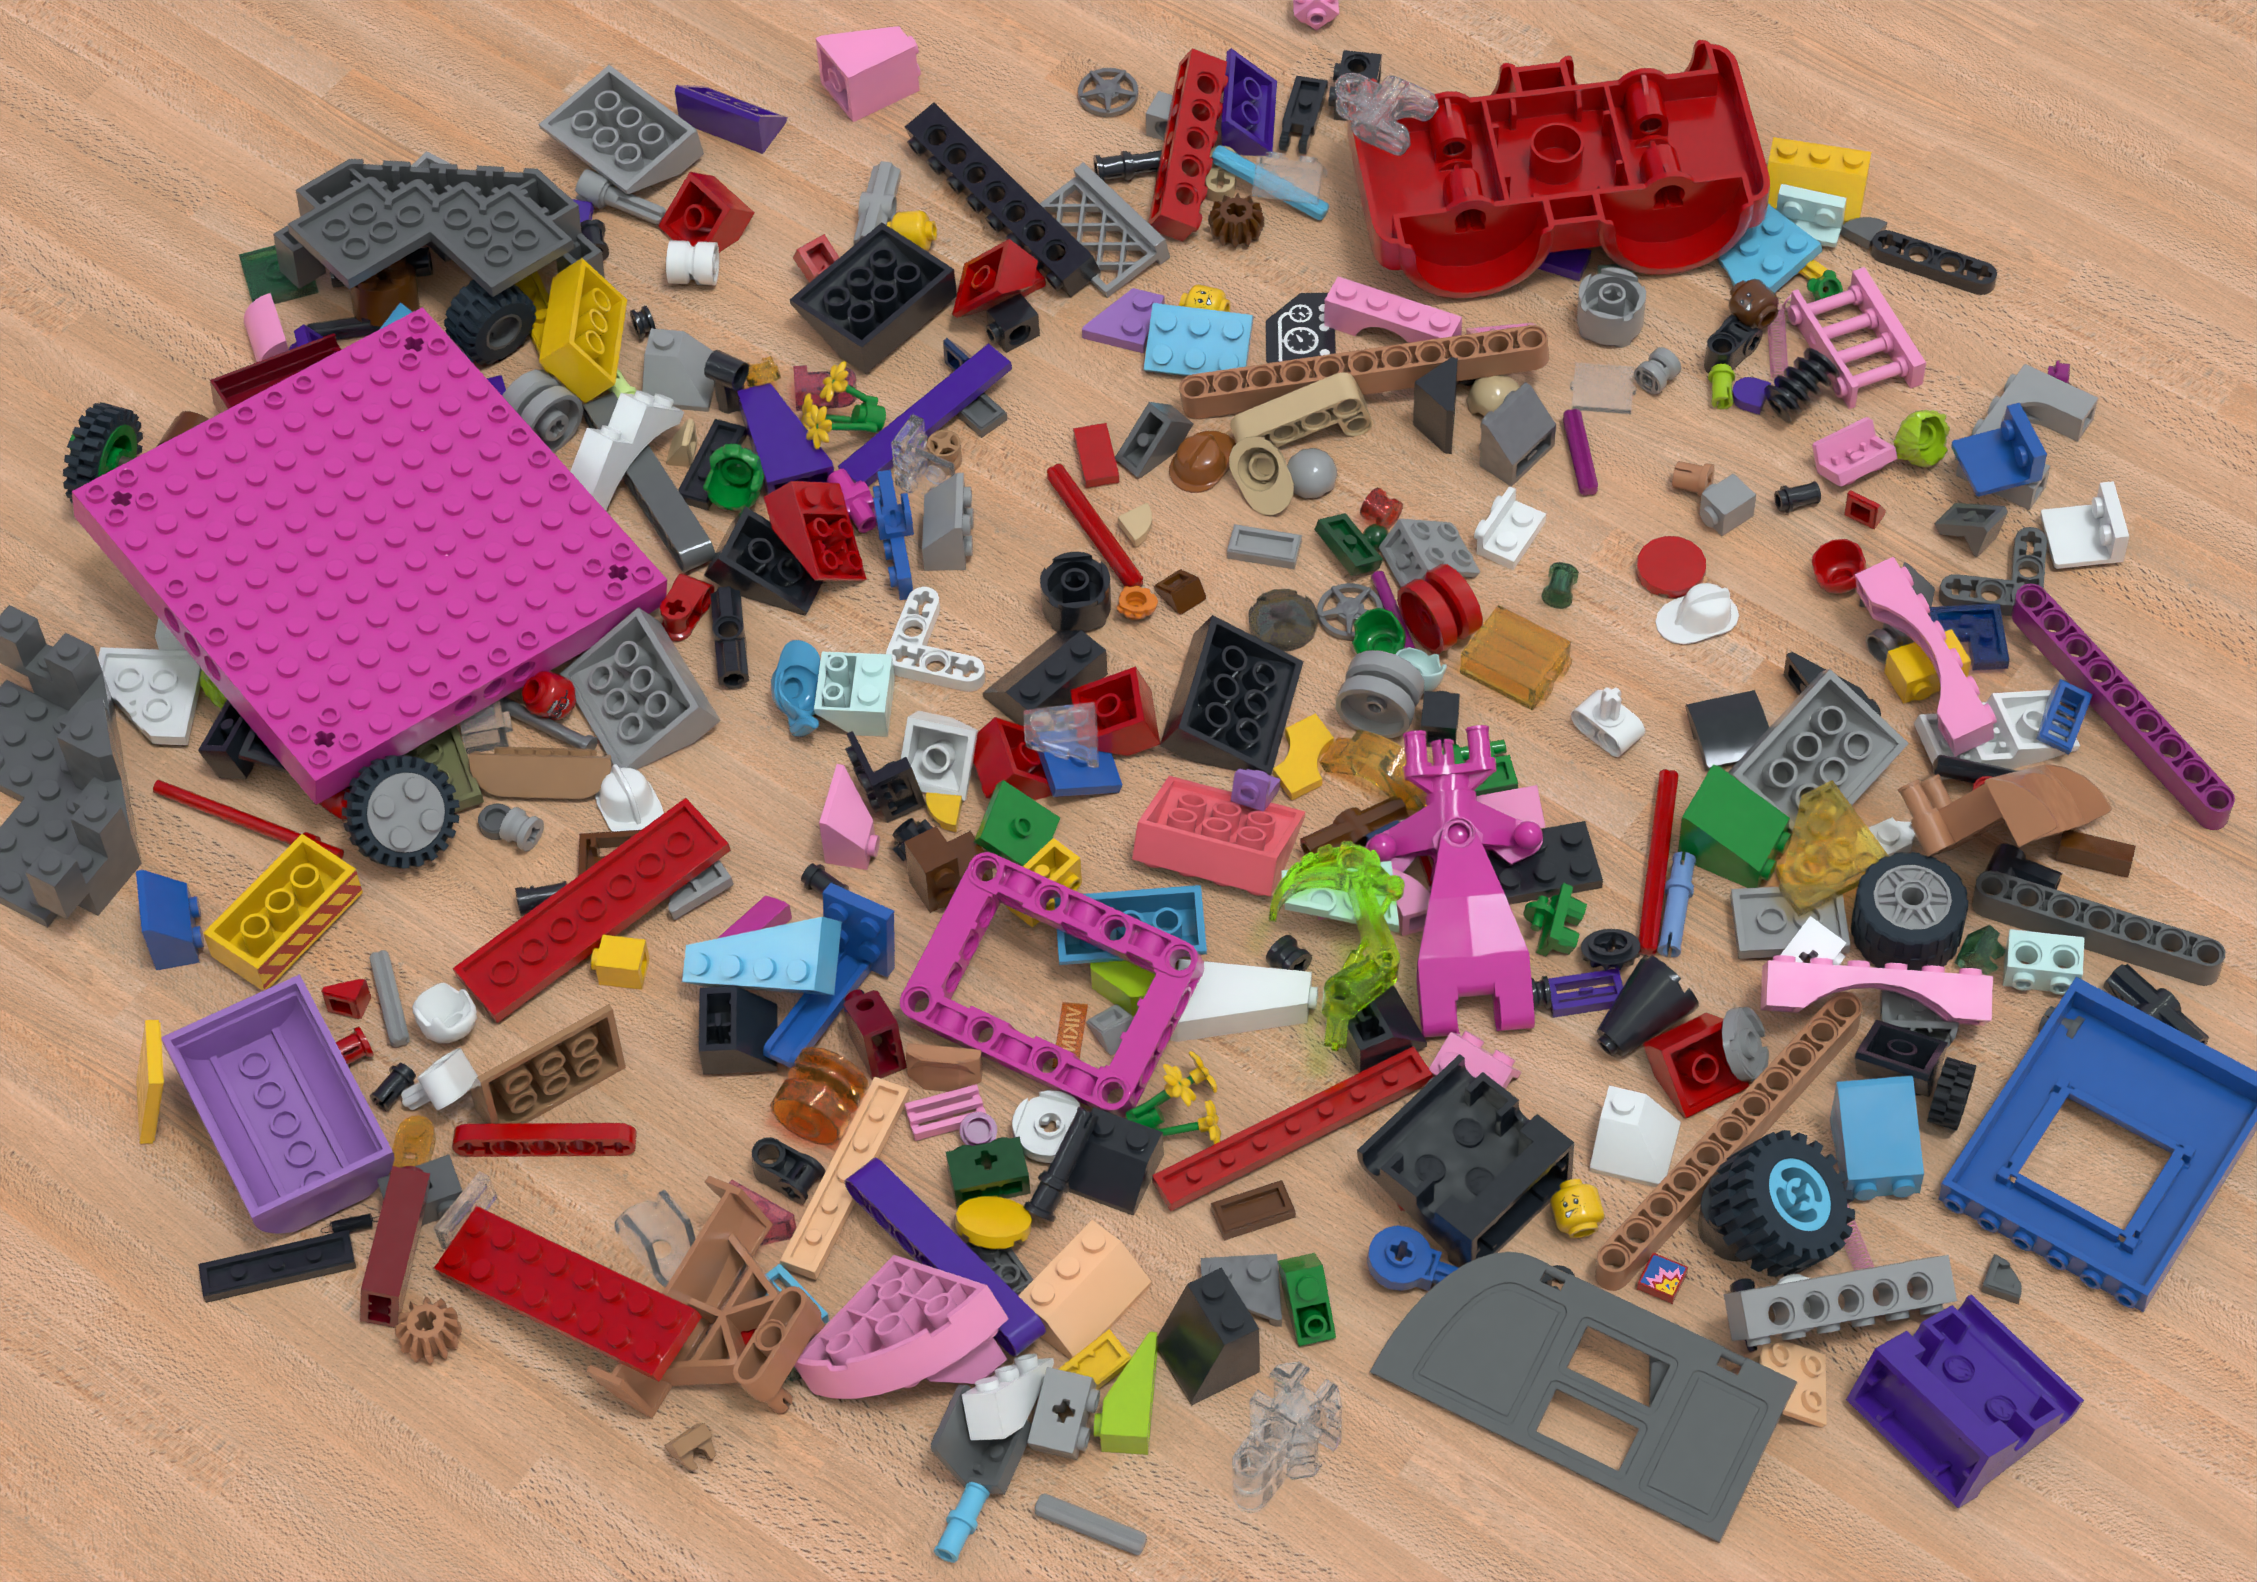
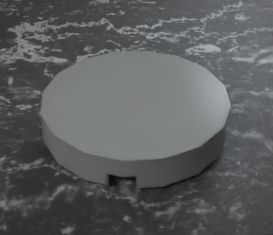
M1736 1007L1727 1011L1722 1027L1723 1048L1727 1062L1733 1074L1740 1081L1744 1082L1755 1080L1766 1069L1769 1059V1050L1767 1046L1762 1047L1760 1038L1765 1037V1029L1759 1016L1749 1007Z

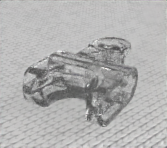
M1346 73L1341 75L1335 83V92L1338 96L1336 111L1342 118L1352 121L1350 126L1353 133L1359 139L1398 156L1404 154L1411 143L1408 129L1396 121L1401 118H1415L1420 121H1428L1439 108L1438 101L1432 92L1393 75L1387 76L1379 84L1361 74Z

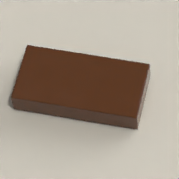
M1282 1180L1211 1203V1211L1224 1241L1296 1218V1211Z

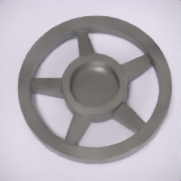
M1116 68L1091 70L1079 84L1078 99L1082 107L1089 113L1101 117H1114L1126 113L1136 104L1138 100V85L1136 80L1126 70ZM1102 76H1115L1112 80L1101 78ZM1123 79L1131 85L1133 92L1121 88L1120 83ZM1092 80L1097 84L1095 89L1083 93L1087 84ZM1096 98L1099 103L1106 106V109L1095 107L1088 103L1087 100ZM1121 98L1130 99L1124 105L1111 109V105L1117 103Z
M1354 583L1332 586L1331 589L1322 595L1317 607V616L1322 628L1330 635L1343 640H1354L1355 631L1352 632L1354 622L1367 611V609H1364L1363 602L1369 597L1376 605V608L1383 609L1382 602L1370 587ZM1342 592H1358L1360 594L1353 598L1344 596ZM1335 596L1338 601L1336 608L1323 612L1326 602ZM1337 618L1340 623L1346 625L1347 631L1334 628L1326 619Z

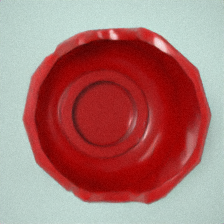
M1848 539L1831 540L1821 545L1812 556V565L1817 583L1826 592L1833 594L1848 593L1857 588L1855 574L1867 569L1861 547Z

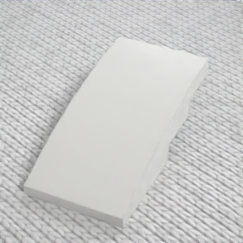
M2051 690L1992 693L1987 702L1981 703L1983 705L1988 703L1995 714L1997 723L1993 724L1994 739L1956 757L1938 729L1937 714H1921L1914 722V726L1932 765L1938 755H1945L2014 769L2066 754L2036 739ZM2056 711L2055 714L2067 719L2065 715ZM2052 721V724L2068 731L2067 727ZM2050 730L2048 731V733L2065 741V737ZM2077 738L2071 752L2078 750L2080 747ZM1941 777L1940 779H1941V780H1944V779H1950V778Z

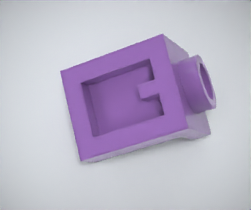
M1238 769L1234 774L1231 801L1264 812L1278 793L1281 779L1259 770Z

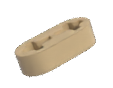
M1223 146V147H1225V148L1231 150L1232 152L1236 153L1232 148L1227 147V146ZM1213 148V149L1211 150V152H1210V158H1211L1212 153H1213V151L1215 150V148ZM1212 163L1211 170L1206 176V186L1208 187L1206 196L1213 202H1222L1224 195L1233 198L1237 176ZM1218 181H1224L1222 189L1218 188Z

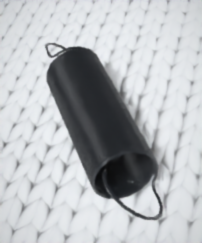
M371 1213L334 1220L330 1222V1226L332 1224L333 1233L345 1230L353 1232L373 1228V1218Z

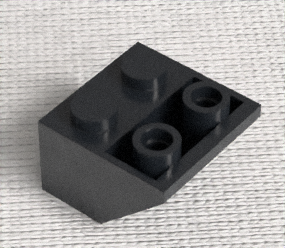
M1361 979L1328 992L1327 1016L1359 1073L1413 1046L1416 1050L1427 1047L1424 1036L1394 985Z
M738 986L700 988L699 1055L703 1075L778 1071V1062L763 1056L765 1043L778 1028L777 1004Z

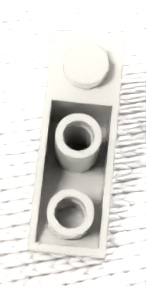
M1037 1354L1018 1356L1014 1358V1364L996 1369L994 1376L977 1380L974 1388L962 1394L970 1440L1005 1439L1024 1427L1040 1394L1046 1368H1052L1054 1365L1053 1358L1038 1359Z

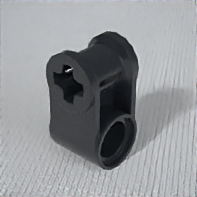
M1731 314L1722 326L1707 340L1704 360L1706 372L1709 373L1712 367L1717 364H1727L1734 370L1747 356H1750L1756 350L1762 339L1763 331L1759 328L1752 329L1738 320L1737 316Z
M772 1137L758 1140L752 1148L753 1172L756 1179L760 1183L782 1193L795 1203H805L808 1199L807 1192L817 1179H822L826 1172L822 1164L815 1158L801 1153ZM766 1159L777 1160L771 1164L762 1163Z

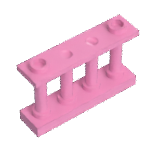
M1865 267L1852 271L1851 285L1847 291L1808 304L1798 289L1792 291L1790 306L1787 308L1789 320L1792 325H1797L1812 349L1825 355L1837 367L1840 376L1837 378L1830 373L1828 376L1832 381L1835 394L1838 398L1844 400L1849 409L1856 406L1858 388L1896 375L1903 377L1910 389L1923 384L1926 362ZM1851 303L1857 305L1862 312V315L1823 328L1815 315ZM1865 327L1873 329L1878 337L1877 339L1838 352L1830 339ZM1881 351L1888 353L1893 363L1852 376L1845 363Z

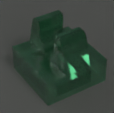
M1987 925L1968 934L1954 963L1960 968L1981 969L1985 975L1996 971L1998 966L1990 960L1989 956L1997 959L2005 954V949L1997 941L2000 932L1991 925Z

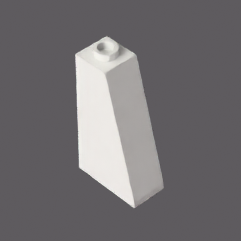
M1179 959L1178 970L1186 969L1190 965L1191 960ZM1204 961L1205 969L1203 976L1197 984L1170 1041L1180 1042L1307 1023L1309 1009H1316L1318 999V987H1312V972Z

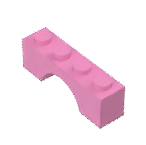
M1337 277L1325 298L1324 326L1356 336L1360 330L1367 327L1388 329L1403 337L1408 343L1458 336L1462 333L1461 316L1341 277Z

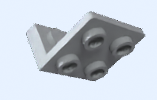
M1399 519L1379 546L1401 587L1414 579H1423L1426 572L1440 564L1450 565L1463 577L1476 578L1480 573L1472 554L1465 546L1457 528L1451 522Z

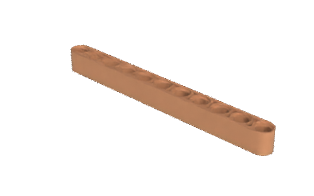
M1527 325L1198 373L1182 379L1179 384V392L1184 413L1190 418L1201 419L1242 413L1337 373L1346 372L1351 374L1362 394L1367 395L1414 388L1416 380L1451 357L1458 358L1457 381L1532 371L1543 368L1549 361L1548 335L1546 330L1540 326Z
M1840 992L1832 996L1600 1247L1597 1252L1595 1278L1602 1288L1616 1291L1625 1287L1649 1261L1652 1253H1656L1701 1204L1705 1188L1710 1183L1712 1177L1719 1174L1717 1169L1722 1163L1727 1161L1726 1158L1760 1139L1856 1035L1860 1024L1862 1003L1855 994ZM1839 1014H1845L1849 1017H1841ZM1821 1038V1039H1824V1040H1827V1041H1826V1042H1821V1041H1818V1040H1816V1039ZM1793 1063H1801L1805 1066H1796ZM1776 1087L1782 1089V1091H1774L1770 1088ZM1755 1112L1759 1114V1116H1751L1747 1113ZM1733 1137L1736 1141H1728L1724 1138ZM1710 1162L1714 1166H1704L1701 1163ZM1686 1187L1691 1191L1683 1192L1677 1188ZM1654 1213H1664L1667 1217H1657ZM1639 1238L1644 1242L1634 1243L1630 1239ZM1616 1264L1621 1268L1611 1269L1608 1268L1606 1265Z

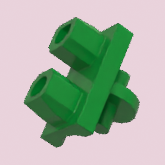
M1563 883L1558 895H1554L1550 899L1541 895L1537 901L1529 902L1525 905L1523 915L1527 921L1531 922L1530 928L1533 931H1541L1536 953L1546 957L1552 949L1570 954L1576 948L1580 934L1564 927V922L1566 921L1577 926L1585 915L1587 904L1571 896L1573 886Z

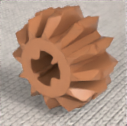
M426 1296L423 1300V1305L417 1306L410 1301V1312H399L398 1320L400 1324L395 1326V1334L397 1339H399L398 1344L404 1354L410 1353L411 1359L415 1362L425 1356L426 1361L432 1364L434 1356L438 1354L447 1360L448 1352L446 1348H458L459 1341L457 1336L461 1335L462 1332L461 1324L457 1320L456 1310L453 1307L447 1308L446 1302L442 1298L433 1305Z

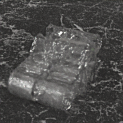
M1299 1361L1276 1365L1269 1374V1378L1274 1380L1273 1399L1258 1389L1250 1398V1434L1232 1458L1233 1500L1235 1505L1244 1512L1254 1513L1264 1508L1287 1477L1292 1480L1314 1477L1322 1467V1463L1318 1461L1319 1443L1333 1452L1341 1443L1342 1403L1338 1386L1326 1379L1316 1393L1304 1386V1378L1310 1372V1368Z

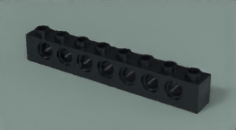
M935 102L905 126L911 138L907 141L911 149L919 157L924 154L928 158L927 163L937 175L944 173L948 177L946 181L958 195L963 192L967 196V203L976 213L983 211L987 215L986 221L994 231L999 233L1002 230L1007 235L1005 237L1006 240H1012L1037 259V271L1042 269L1047 274L1045 278L1056 291L1062 289L1072 297L1088 284L1093 277L1101 273L1093 255Z

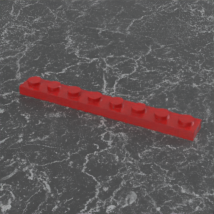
M1413 1046L1153 1174L1152 1183L1169 1210L1173 1211L1425 1086L1433 1078V1073Z

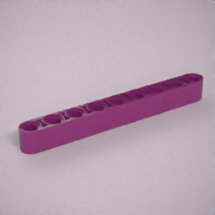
M2036 584L2021 586L2017 590L2011 612L2015 625L2070 684L2093 694L2089 705L2201 826L2209 830L2223 828L2228 823L2235 802L2232 790L2045 589ZM2163 754L2170 755L2173 758L2166 757ZM2187 780H2193V781H2195L2196 783H2191V782H2188ZM2210 805L2218 806L2220 809H2215Z

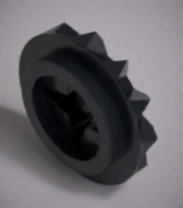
M1598 930L1589 934L1582 941V958L1584 961L1590 962L1592 968L1602 966L1605 971L1614 967L1621 970L1623 965L1631 966L1634 964V960L1640 957V942L1635 935L1624 930ZM1612 947H1615L1613 952H1609V950H1611Z

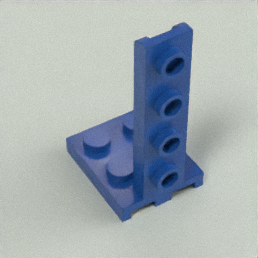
M830 883L823 891V917L842 922L834 995L804 993L767 1040L763 1049V1056L794 1070L797 1069L843 1009L846 995L853 990H857L871 971L888 977L895 968L894 910L833 883Z

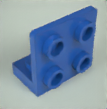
M2020 402L2007 405L2004 421L2001 422V428L1952 441L1951 448L1975 495L1978 497L2042 480L2047 453Z

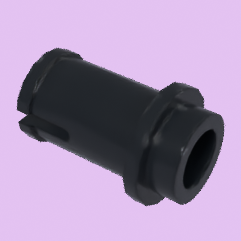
M1816 481L1791 488H1788L1786 485L1781 486L1780 490L1774 493L1775 504L1779 511L1784 510L1786 513H1789L1795 507L1821 502L1819 485Z
M810 864L801 876V881L805 883L804 887L807 890L814 889L822 896L823 891L830 883L849 890L848 885L843 884L825 872V867L821 864Z
M400 1062L397 1066H391L389 1068L390 1074L370 1094L371 1100L375 1102L378 1099L379 1101L376 1105L385 1111H389L403 1090L414 1085L413 1080L416 1078V1074L404 1063Z

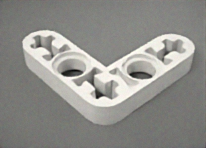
M929 587L914 589L907 598L886 654L892 655L894 675L965 692L978 690L985 683V668L980 659L927 646L940 612L939 596L934 589ZM924 601H927L929 603L924 605L921 616L919 615L918 605H922ZM912 626H917L923 630L921 634L915 637L905 635L904 631ZM902 656H908V658H904L902 662H897V660H900ZM933 661H940L945 664V667L937 672H932L926 668ZM952 666H956V669L953 668V674H951ZM969 671H974V672H975V673H971L969 677H964V676H963V675H967V674L969 673Z

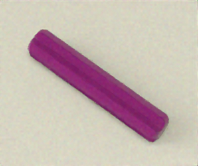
M1576 408L1573 410L1567 409L1563 413V423L1579 492L1583 496L1594 495L1598 491V481L1582 413Z

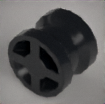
M1285 935L1278 939L1266 955V962L1272 967H1278L1279 969L1306 971L1312 961V955L1306 949H1300L1298 941L1291 935Z

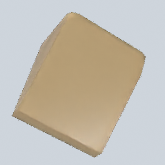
M688 419L672 438L666 461L668 465L690 467L698 442L693 419Z

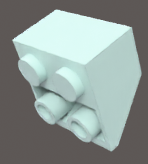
M822 652L814 713L848 733L853 731L857 736L888 737L895 684L892 655Z

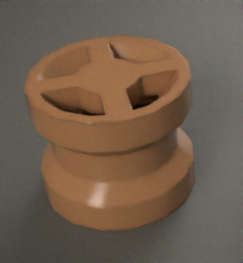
M939 430L929 436L927 449L931 468L939 473H951L957 470L962 463L959 436L949 430Z

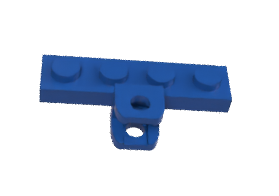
M891 470L878 471L879 486H873V504L879 539L883 540L886 561L893 560L894 566L888 567L891 588L898 587L900 600H906L911 591H913L904 536L914 535L908 493L900 494L901 504H897Z

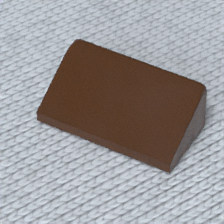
M2068 830L2062 834L2056 861L2128 878L2136 846Z

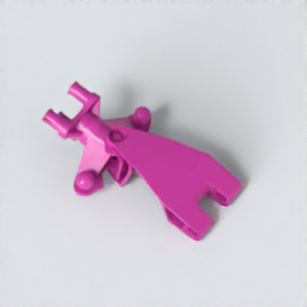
M1487 725L1470 726L1465 729L1468 740L1469 760L1461 764H1455L1453 740L1444 739V755L1442 754L1441 740L1430 743L1433 757L1432 766V763L1428 762L1426 731L1416 730L1403 733L1406 765L1403 766L1404 780L1410 781L1427 793L1425 797L1426 807L1389 830L1375 835L1368 841L1365 847V856L1369 863L1391 861L1392 868L1403 873L1418 856H1431L1433 860L1430 879L1432 885L1428 887V892L1431 894L1416 966L1420 1024L1424 1037L1447 1036L1450 1032L1460 1034L1457 1021V1002L1459 997L1492 995L1496 1031L1535 1027L1529 951L1486 851L1492 850L1504 861L1512 865L1535 854L1540 849L1543 843V833L1540 826L1533 821L1515 819L1477 801L1474 790L1496 772V761L1494 757H1491L1489 726Z

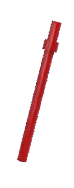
M157 780L153 786V792L289 845L301 835V833L162 780ZM308 832L303 833V835L340 859L343 858V849L322 842L319 836Z

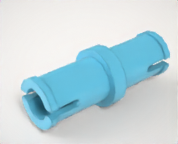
M975 1482L967 1483L955 1510L949 1512L946 1518L948 1525L934 1549V1553L944 1561L957 1562L968 1536L976 1531L978 1526L976 1519L990 1495V1492L984 1486Z

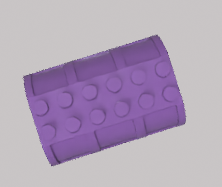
M300 974L161 1037L163 1045L254 1225L261 1231L277 1234L298 1231L366 1199L379 1187L377 1179L389 1175L395 1159L394 1153Z

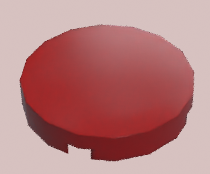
M1663 536L1653 539L1643 546L1637 557V576L1641 585L1649 592L1658 596L1661 593L1668 595V598L1683 597L1693 586L1703 583L1704 576L1706 575V558L1702 550L1692 541L1679 536Z

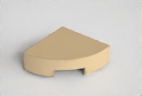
M1148 503L1118 516V525L1135 547L1146 540L1147 534L1151 529L1152 512Z

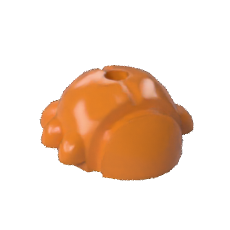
M1125 586L1118 598L1119 605L1117 606V611L1129 619H1144L1145 616L1151 615L1157 608V597L1155 594L1150 593L1149 588Z

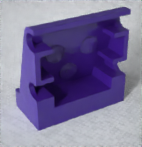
M1972 1294L1966 1297L1958 1310L1951 1305L1921 1322L1913 1336L1908 1331H1905L1876 1347L1846 1399L1957 1508L1977 1498L1985 1485L2065 1425L2084 1402L2068 1384Z

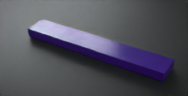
M988 343L838 465V469H845L854 483L860 480L862 482L865 481L869 487L878 479V471L891 469L1012 370L1011 361Z

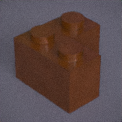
M937 826L904 842L909 882L930 913L939 908H947L969 866V862L974 856L985 852L980 845L974 842L975 837L971 831L947 842ZM992 868L985 871L982 881L993 879Z

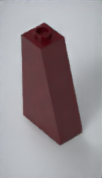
M392 1166L361 1286L360 1321L393 1328L399 1325V1312H402L430 1189V1173L423 1172L418 1167L403 1166L401 1168Z

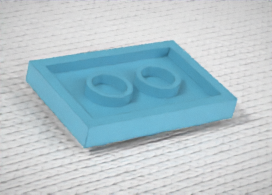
M1153 303L1144 370L1189 376L1198 373L1246 367L1254 316Z

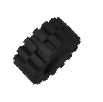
M1946 1057L1934 1092L1927 1122L1958 1130L1972 1087L1976 1065Z

